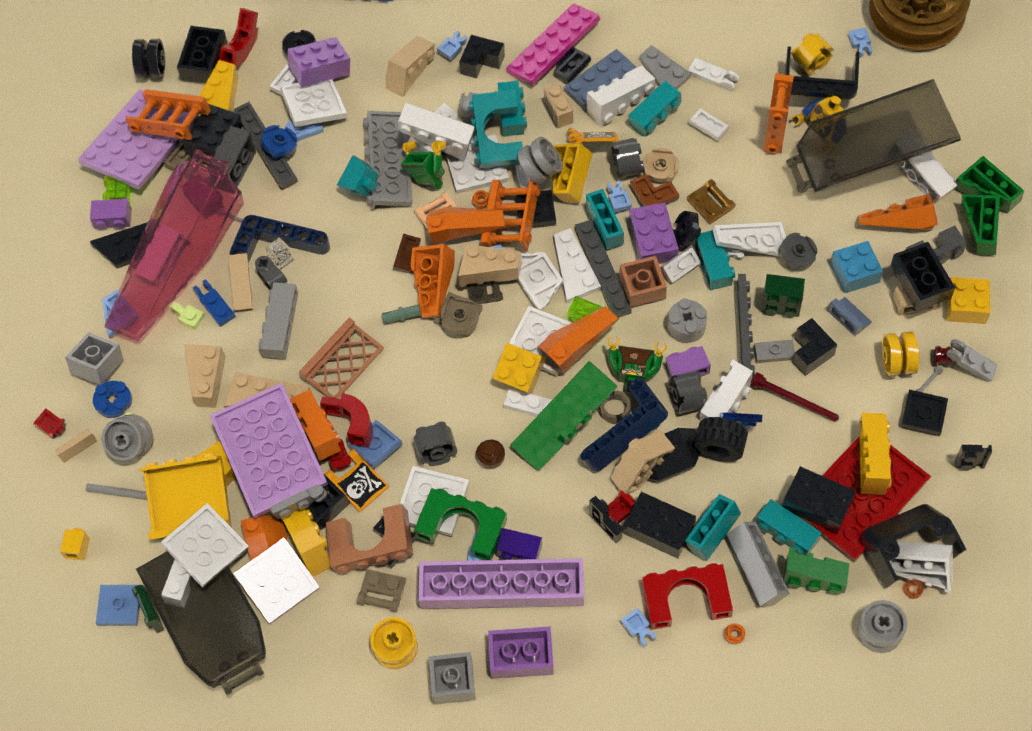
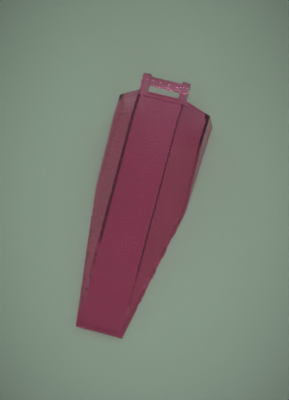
M195 149L189 161L176 166L167 180L145 227L105 323V328L139 341L155 323V320L164 313V309L168 304L176 299V295L181 289H184L188 285V281L193 276H196L209 261L244 204L242 192L225 176L230 167V162L218 160L202 153L199 149ZM199 160H201L216 167H219L220 169L217 171L202 164H199L198 162Z

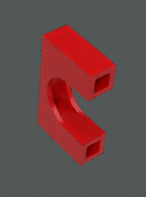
M711 563L702 568L692 566L682 571L673 569L663 574L649 573L642 577V587L651 630L671 627L672 618L668 596L675 588L682 585L695 586L705 594L711 620L732 617L733 607L723 564Z

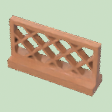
M349 317L299 371L300 378L304 382L310 383L327 398L335 397L339 399L342 393H345L383 351L384 347L355 325V321ZM356 331L362 336V341L351 342L350 336ZM362 345L363 354L352 355L351 346ZM365 345H374L377 350L374 353L365 354ZM349 346L350 355H338L340 347ZM364 358V364L361 367H353L352 359ZM350 359L351 367L340 368L339 360ZM328 360H337V368L326 369V363ZM351 371L352 377L350 380L341 381L340 372ZM338 372V381L327 382L326 373ZM324 373L325 382L317 383L312 379L316 374ZM339 385V392L333 396L328 392V386Z

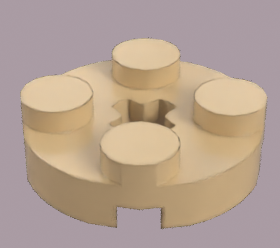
M656 148L651 153H647L643 159L645 170L643 172L652 181L670 182L673 181L678 173L679 159L669 149ZM659 163H663V166L665 167L659 168L656 165H659Z

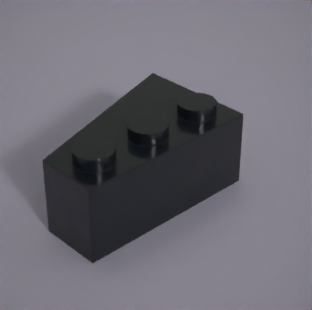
M325 474L328 485L323 488L327 491V497L321 502L314 501L309 503V508L321 530L326 526V522L332 521L350 503L347 496Z

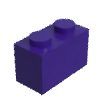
M503 528L497 546V557L501 560L539 559L543 545L542 537Z

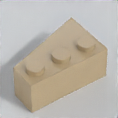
M416 36L389 59L386 89L404 97L419 75L434 58V43Z
M466 244L458 275L460 287L473 283L480 285L488 281L502 282L519 279L522 265L521 252Z
M184 344L192 397L197 407L216 408L226 358L221 346Z
M661 430L641 439L636 438L628 444L629 448L621 456V461L615 466V471L610 477L620 491L622 490L627 494L638 490L653 474L651 469L656 464L661 465L664 461L662 457L675 449Z

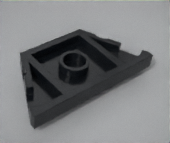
M158 219L91 240L90 244L106 260H109L116 269L142 261L147 247L152 243L155 232L159 228Z

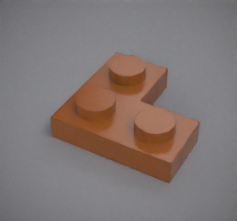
M647 174L630 181V186L643 207L660 203L668 204L679 199V193L671 181L654 187Z

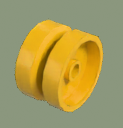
M913 331L902 332L899 337L896 333L883 335L882 356L884 368L888 376L900 375L901 371L905 374H916L918 372L919 350Z
M397 617L386 618L376 624L371 632V647L380 665L388 669L397 670L408 666L415 659L418 643L414 629L409 622Z

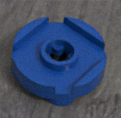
M280 125L267 127L261 136L260 143L262 147L273 158L292 154L296 150L297 136L291 129L287 127L285 129L279 128Z
M108 381L96 386L95 393L93 394V405L97 412L104 417H120L127 408H130L132 394L124 382ZM111 396L117 397L113 403H110L108 400Z

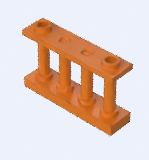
M775 73L764 152L781 154L794 76Z
M145 89L142 95L147 103L137 118L126 116L125 120L132 132L192 140L193 137L188 127L197 114L208 115L211 109L205 97ZM152 108H159L152 120L145 119ZM167 110H174L167 122L160 121ZM182 112H189L182 124L175 123Z
M530 179L528 187L505 188L500 180H492L487 209L503 211L524 210L523 218L505 219V226H521L520 234L496 235L497 230L484 232L480 241L482 246L492 247L497 242H520L524 251L528 250L529 243L532 241L531 230L537 196L540 195L539 185ZM527 195L526 203L502 204L505 196Z

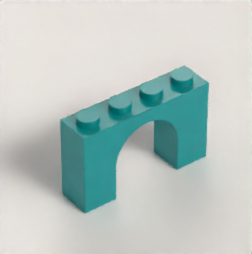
M515 90L472 95V101H469L470 112H474L475 117L471 121L472 126H474L477 135L474 136L475 147H479V153H476L477 164L481 163V169L520 165L518 152L523 148L522 141L496 143L490 140L484 132L486 123L492 117L517 113Z

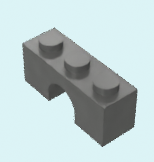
M952 226L938 233L936 244L939 248L933 250L941 264H943L952 257L961 256L964 253L967 242L956 226ZM921 240L913 245L906 247V249L923 244L924 241Z

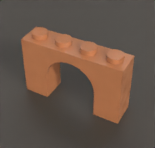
M402 504L383 508L385 524L383 539L376 547L366 551L355 549L352 525L345 518L326 522L330 567L339 574H346L350 570L367 569L370 565H384L388 561L395 559L404 560L407 556L414 555L408 510Z

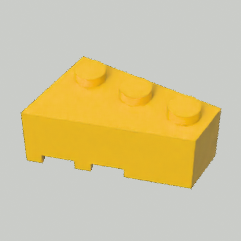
M221 60L217 62L199 95L205 97L208 104L233 112L238 84L235 64Z
M309 508L306 510L298 509L292 512L289 517L282 519L311 576L314 577L330 569V559L324 548L328 545L323 535L318 536L320 530L316 522H311L313 516Z

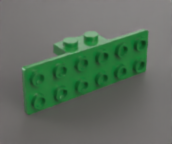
M588 361L511 443V447L537 471H540L569 439L573 440L579 433L578 429L582 425L586 426L592 419L591 415L617 389V385L593 363Z

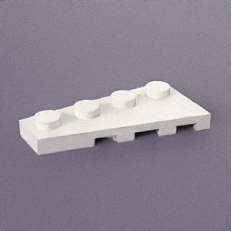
M571 228L554 234L567 303L600 291L601 285Z

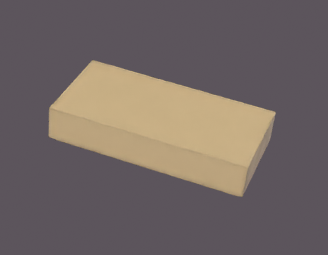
M87 429L57 448L56 452L65 463L97 442L90 429Z

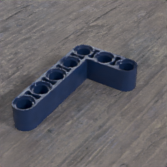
M247 215L241 223L229 254L247 253L249 264L258 240L319 255L328 253L330 244L327 234L323 231L256 215Z
M642 378L633 380L629 385L630 392L640 406L582 451L580 457L591 471L598 472L625 452L632 440L643 438L668 417V411Z

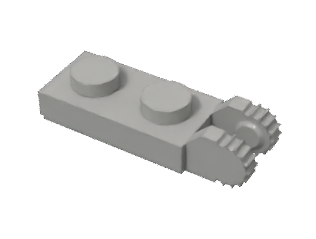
M952 339L950 345L956 350H948L947 356L957 362L956 364L984 381H992L997 364L968 347L965 343Z
M315 485L271 506L270 509L277 519H284L298 509L307 508L310 505L309 503L314 501L321 502L328 494L323 486Z

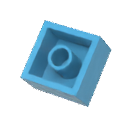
M869 241L833 251L830 263L844 293L880 283L883 270Z

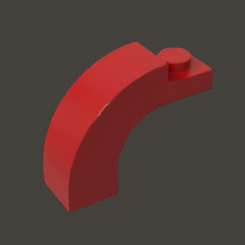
M240 8L235 34L227 45L221 46L219 60L235 64V67H238L247 59L258 34L259 28H256L258 12Z
M342 393L341 399L322 397L320 405L326 415L340 416L351 420L347 432L351 445L369 447L373 437V425L363 402L345 393Z

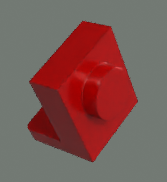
M45 408L33 425L52 438L54 434L58 436L63 431L65 420L58 418Z
M342 439L338 443L341 451L328 457L333 470L343 469L351 463Z
M621 490L618 492V497L608 504L609 518L613 522L617 521L620 523L629 516L635 504V500L629 493L625 494Z

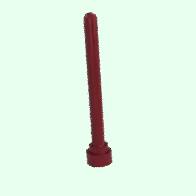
M756 372L750 386L756 389L765 388L832 421L839 420L838 414L766 381L767 378H764L763 374Z

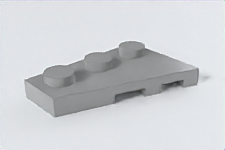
M652 45L640 55V61L655 78L658 86L666 80L678 90L691 78L690 72Z

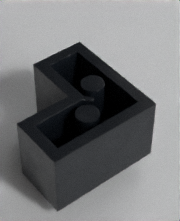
M471 35L459 61L460 74L477 79L483 65L500 69L505 57L504 43Z
M813 318L797 328L795 339L802 347L795 352L793 363L806 376L835 355L837 344Z

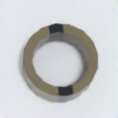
M614 391L600 406L602 418L611 424L619 423L631 412L630 399L621 391ZM618 399L625 403L626 410L619 415L609 414L604 406L609 400Z

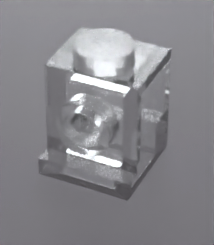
M280 237L265 248L267 256L280 270L294 261L289 246Z

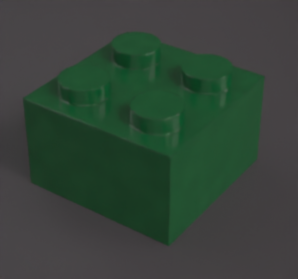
M767 274L761 312L769 315L780 314L787 317H799L805 279Z

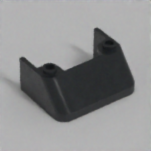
M791 46L787 48L784 75H789ZM860 52L855 54L852 81L794 76L791 95L824 98L837 96L840 99H853L857 95Z
M922 504L875 524L862 533L861 541L885 588L890 587L899 580L890 563L900 553V547L896 541L898 538L930 525L934 533L941 536L945 545L953 546V559L967 550L954 524L947 516L928 504Z

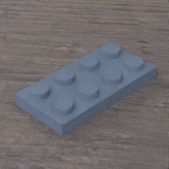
M616 49L565 85L564 92L587 112V92L591 90L596 92L599 86L603 84L608 86L613 79H622L625 73L637 67Z

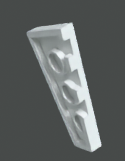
M782 222L715 225L712 229L717 246L782 257L779 246L786 238Z

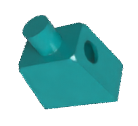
M352 155L337 186L350 193L367 196L370 190L373 191L377 188L376 179L378 173L367 162Z

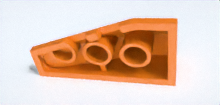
M930 194L906 199V203L902 205L891 204L885 211L883 209H876L858 216L860 225L911 229L923 228V230H929L938 225L934 203Z
M443 207L430 210L427 215L428 231L434 244L506 228L503 210Z
M445 244L412 248L411 269L415 275L414 283L418 289V302L423 318L440 317L454 270L455 250Z
M604 306L551 333L538 348L565 373L619 318Z
M261 515L257 518L251 517L240 521L245 541L249 545L248 552L251 561L281 539L285 538L287 541V531L281 518L277 519L275 516Z

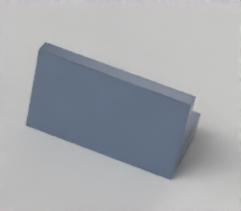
M846 297L840 301L835 298L830 302L828 312L854 336L858 335L872 323Z

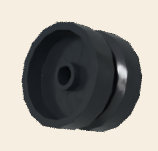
M145 39L134 40L132 45V63L137 78H147L149 74L153 78L164 76L165 51L161 39H150L148 43Z

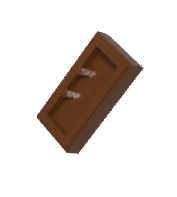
M403 233L393 269L411 274L412 248L419 247L421 238Z

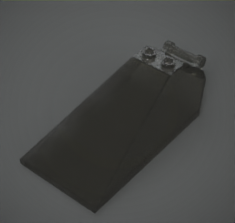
M934 79L810 122L809 127L796 146L799 155L787 159L786 163L791 168L797 183L798 193H804L810 188L813 189L814 193L961 141V137ZM799 163L803 164L809 180L803 181L797 166Z
M168 551L136 568L184 664L208 686L215 688L221 684L225 693L229 695L238 686L257 675L260 677L265 674L258 663L265 659L266 656L261 624L229 566L203 588L191 577V591L184 608L165 604L161 596L175 560ZM251 666L254 667L253 669L247 671L246 673H244V674H242L241 676L235 678L234 680L230 681L229 683L227 682V680H229V679H231L232 677L238 675L239 673H241V672H243L244 670L250 668Z

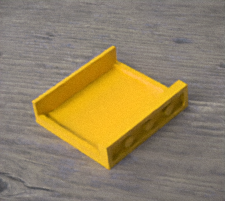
M208 453L203 454V458L196 459V456L184 457L182 462L172 459L166 460L164 465H158L157 462L145 464V468H139L140 472H144L151 532H148L149 540L166 538L207 503L232 527L222 456Z

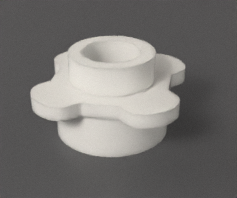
M734 248L726 250L732 258L744 257V250H735Z

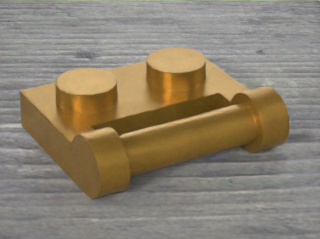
M713 179L708 180L705 185L687 196V201L709 224H712L736 206L735 202L729 200L716 186V182ZM711 191L724 206L721 208L707 192Z

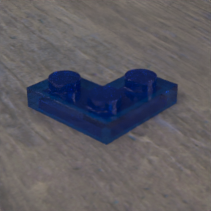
M720 412L721 418L730 419L735 422L740 421L742 426H757V422H762L763 417L762 414Z

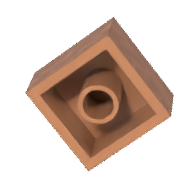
M656 256L620 264L619 276L630 307L666 298L667 286Z

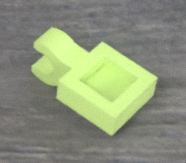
M173 301L169 307L172 309L171 313L179 316L178 321L193 330L197 328L205 316L204 312L189 304L186 308H183L179 303Z

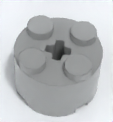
M686 298L675 303L671 307L668 316V330L671 337L681 343L698 341L705 332L707 321L706 309L698 302Z

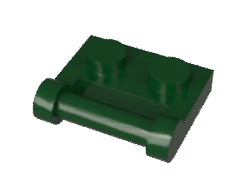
M137 585L132 588L133 595L137 597L139 606L144 613L146 626L149 629L154 628L156 633L164 631L151 596L145 587Z

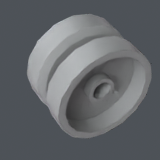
M544 137L535 139L531 145H526L518 152L521 167L526 175L536 184L544 183L550 176H555L563 169V164L557 150Z
M129 414L107 423L103 429L101 439L108 455L113 459L126 461L148 451L152 445L153 433L148 421L143 417Z
M885 600L874 601L865 608L859 619L857 627L859 640L866 648L873 652L886 653L894 650L906 633V615L893 602Z

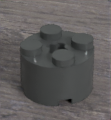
M630 138L611 143L613 146L611 150L614 165L619 168V171H616L618 178L640 174L645 171L643 161L639 157V154H642L637 139Z
M699 371L672 375L668 379V387L672 386V392H669L674 410L679 411L678 414L699 410L704 406L707 392L701 386Z
M441 421L435 425L416 429L414 443L420 463L424 464L426 462L429 463V466H438L450 461V457L453 454L456 456L457 447L453 433L445 422Z

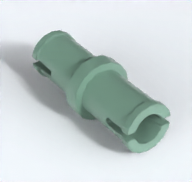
M419 304L405 308L398 307L397 310L383 312L382 315L384 323L387 324L399 320L403 322L407 318L421 316Z

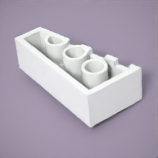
M641 65L625 73L622 79L615 78L610 85L605 86L603 84L598 87V91L593 92L591 90L587 92V114L600 127L610 123L614 117L624 113L631 105L637 104L641 98L650 95L655 89V78Z
M405 103L398 120L397 130L429 145H432L437 140L439 142L445 141L446 148L442 151L464 161L471 144L474 126Z
M911 129L895 139L883 154L887 159L891 157L898 169H904L907 172L906 177L910 181L917 182L918 188L925 195L930 194L934 203L944 198L957 186L954 178L944 170L943 165L935 159L931 150L925 147L920 141L919 136Z

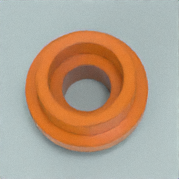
M484 190L476 191L472 197L473 204L479 208L486 207L489 194Z
M733 623L726 627L725 638L728 642L739 644L744 640L746 633L740 624ZM737 632L739 636L733 637L731 633Z

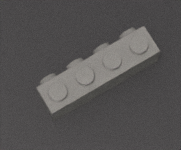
M273 282V287L269 290L268 294L270 302L269 306H266L265 316L267 318L266 322L262 324L263 338L259 340V350H261L264 358L286 359L298 290L296 284Z
M743 522L727 534L730 545L738 557V562L742 566L747 576V581L751 585L760 606H773L790 594L757 523Z

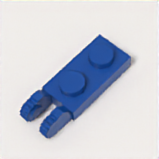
M206 279L202 281L203 286L209 291L205 295L202 294L200 288L196 285L192 287L202 305L220 327L236 317L235 313Z

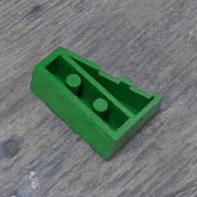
M984 156L957 177V186L954 188L970 195L1000 196L999 209L1010 212L1022 201L1024 190Z
M961 195V207L976 254L996 255L1000 196Z
M789 547L783 579L788 587H805L811 591L824 590L834 595L845 593L848 582L849 563L825 557L824 560L813 557V553L807 552L806 555L796 553V548Z

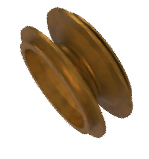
M870 0L869 15L875 29L891 43L907 49L928 50L949 43L960 33L971 0Z

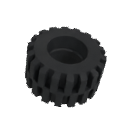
M708 417L700 421L694 445L698 452L711 459L737 461L743 457L748 432L741 424L730 419Z

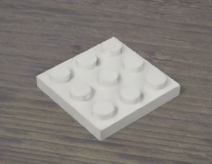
M332 79L303 87L299 83L280 86V91L295 127L347 118V112Z
M496 134L487 136L493 142L498 143ZM474 139L471 140L464 161L445 153L457 194L489 187L492 184V180H500L501 183L509 182L506 166L481 169V163L477 164L476 159L479 147H475Z
M528 306L509 343L546 358L542 370L557 376L560 368L538 346L551 333L572 322Z
M412 466L400 504L408 510L410 526H416L431 488L436 490L438 488L444 489L448 494L465 497L469 480ZM459 514L447 518L443 522L439 533L453 536Z
M208 503L161 541V545L202 588L249 547Z

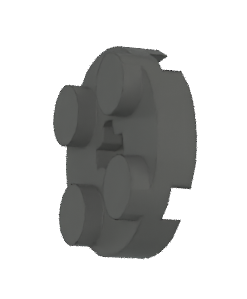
M801 233L789 234L779 246L782 258L793 270L806 269L816 260V244L810 237L801 236ZM796 248H797L798 250L801 249V251H802L801 254H799V253L796 251Z

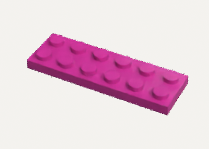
M573 3L506 67L507 73L533 86L572 46L600 21L599 14Z

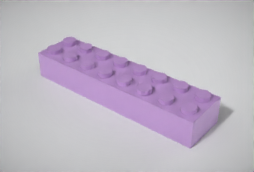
M583 558L419 562L420 608L584 606Z

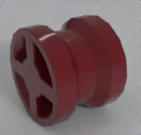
M935 346L934 364L940 365L945 363L946 366H951L952 359L947 356V352L953 348L950 346L946 348Z

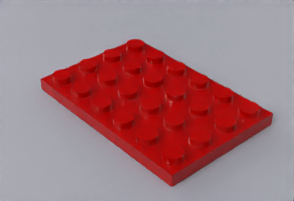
M860 436L823 475L856 491L854 500L838 534L801 518L820 531L825 539L854 562L866 550L861 541L862 533L867 528L898 515L931 478V475L890 445L891 487L887 488L885 495L861 494Z

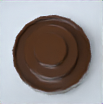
M493 439L481 442L476 450L477 460L483 467H498L505 459L503 445Z

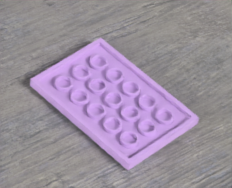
M141 89L138 90L78 158L79 164L138 190L141 189L182 140L131 131L125 120L126 116L137 118L147 104L142 95L144 91ZM152 108L145 119L152 120L159 108ZM167 110L160 121L167 122L174 110ZM182 112L175 123L182 124L189 112ZM198 114L196 115V117L194 118V120L192 121V123H191L190 126L188 127L189 131H190V129L193 127V125L195 124V122L198 120V118H199V115H198Z
M282 383L210 415L254 518L270 512L271 506L315 485L323 487L328 485Z

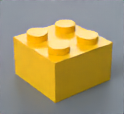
M951 277L950 279L955 286L952 298L947 300V321L986 324L991 313L990 279Z
M506 343L492 378L532 394L546 358Z

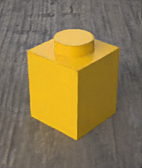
M80 528L65 529L60 553L65 559L84 561L90 540L89 536Z

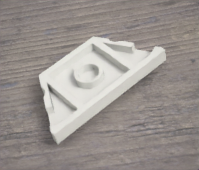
M545 252L534 254L521 253L522 265L519 279L517 280L535 308L543 311L563 285V279Z

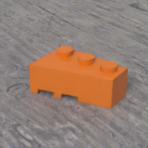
M311 390L291 398L292 406L319 461L341 451L338 444L341 442L339 435L336 431L332 432L334 430L330 420H326L328 419L323 408L320 409Z

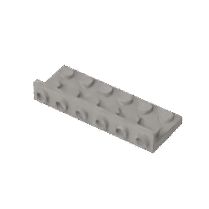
M368 111L367 118H363V129H366L364 143H367L365 158H368L367 163L378 173L376 179L377 188L373 191L370 190V193L367 195V204H370V210H374L375 205L412 206L411 176L401 167V163L405 159V155H407L402 146L408 142V134L397 130L398 120L402 112Z

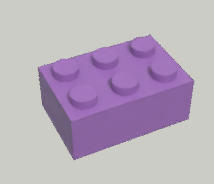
M337 37L288 49V66L301 87L350 75V57Z
M666 203L629 209V224L639 260L656 256L658 263L662 264L667 263L678 255V246Z
M551 626L488 631L491 678L554 674Z

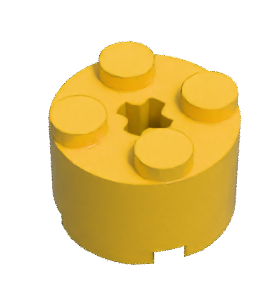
M808 33L803 38V42L799 47L793 49L791 55L793 60L808 75L815 74L813 72L815 69L821 70L833 56L831 51L834 52V48L820 34L812 35Z

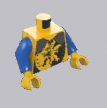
M837 96L828 97L824 100L821 98L808 104L801 114L791 117V121L798 117L799 121L795 125L803 124L804 118L807 117L806 121L829 141V143L821 145V150L823 151L829 147L826 154H832L835 151V143L838 144L847 131V112L840 106L841 99Z

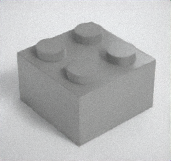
M89 332L65 357L70 373L102 385L123 361L119 344Z
M471 652L429 656L431 691L434 704L476 700Z

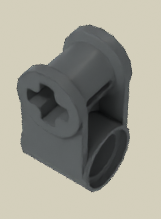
M260 256L256 259L255 267L257 273L269 290L272 289L273 282H288L283 272L277 268L269 257Z

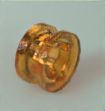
M914 578L913 580L909 579L904 586V593L910 599L919 598L924 590L923 583ZM911 585L918 587L917 593L909 590Z

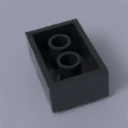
M190 26L177 65L181 80L207 82L219 61L221 46L228 44L224 30Z
M208 104L211 109L209 114H201L190 130L193 137L192 140H183L185 154L206 162L212 160L215 156L216 148L221 145L225 132H228L230 126L242 129L240 114Z
M929 242L893 255L890 266L916 312L952 298L955 286Z
M800 466L783 500L782 507L796 516L838 534L854 500L856 491Z
M641 491L624 523L623 534L678 559L686 544V538L695 526L696 516Z

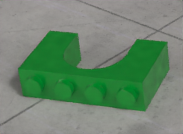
M431 488L414 529L415 538L434 544L440 528L447 518L455 514H466L474 518L479 525L477 535L471 547L472 557L480 560H492L502 529L505 528L507 522V512L499 507H488L480 501L473 502L467 500L462 495L454 496L448 494L444 489L438 488L436 490Z

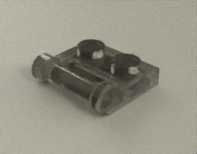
M491 281L492 294L487 293L486 282L477 285V283L467 284L469 299L478 304L503 300V293L500 291L499 282Z

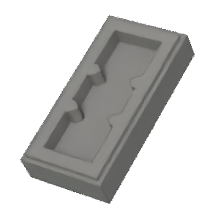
M793 340L754 344L757 363L794 359Z

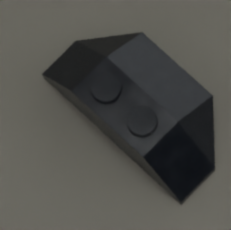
M676 428L664 434L675 449L662 457L664 461L661 465L656 464L651 469L653 474L647 480L661 482L696 466L700 452H698L694 445L697 434L694 428Z

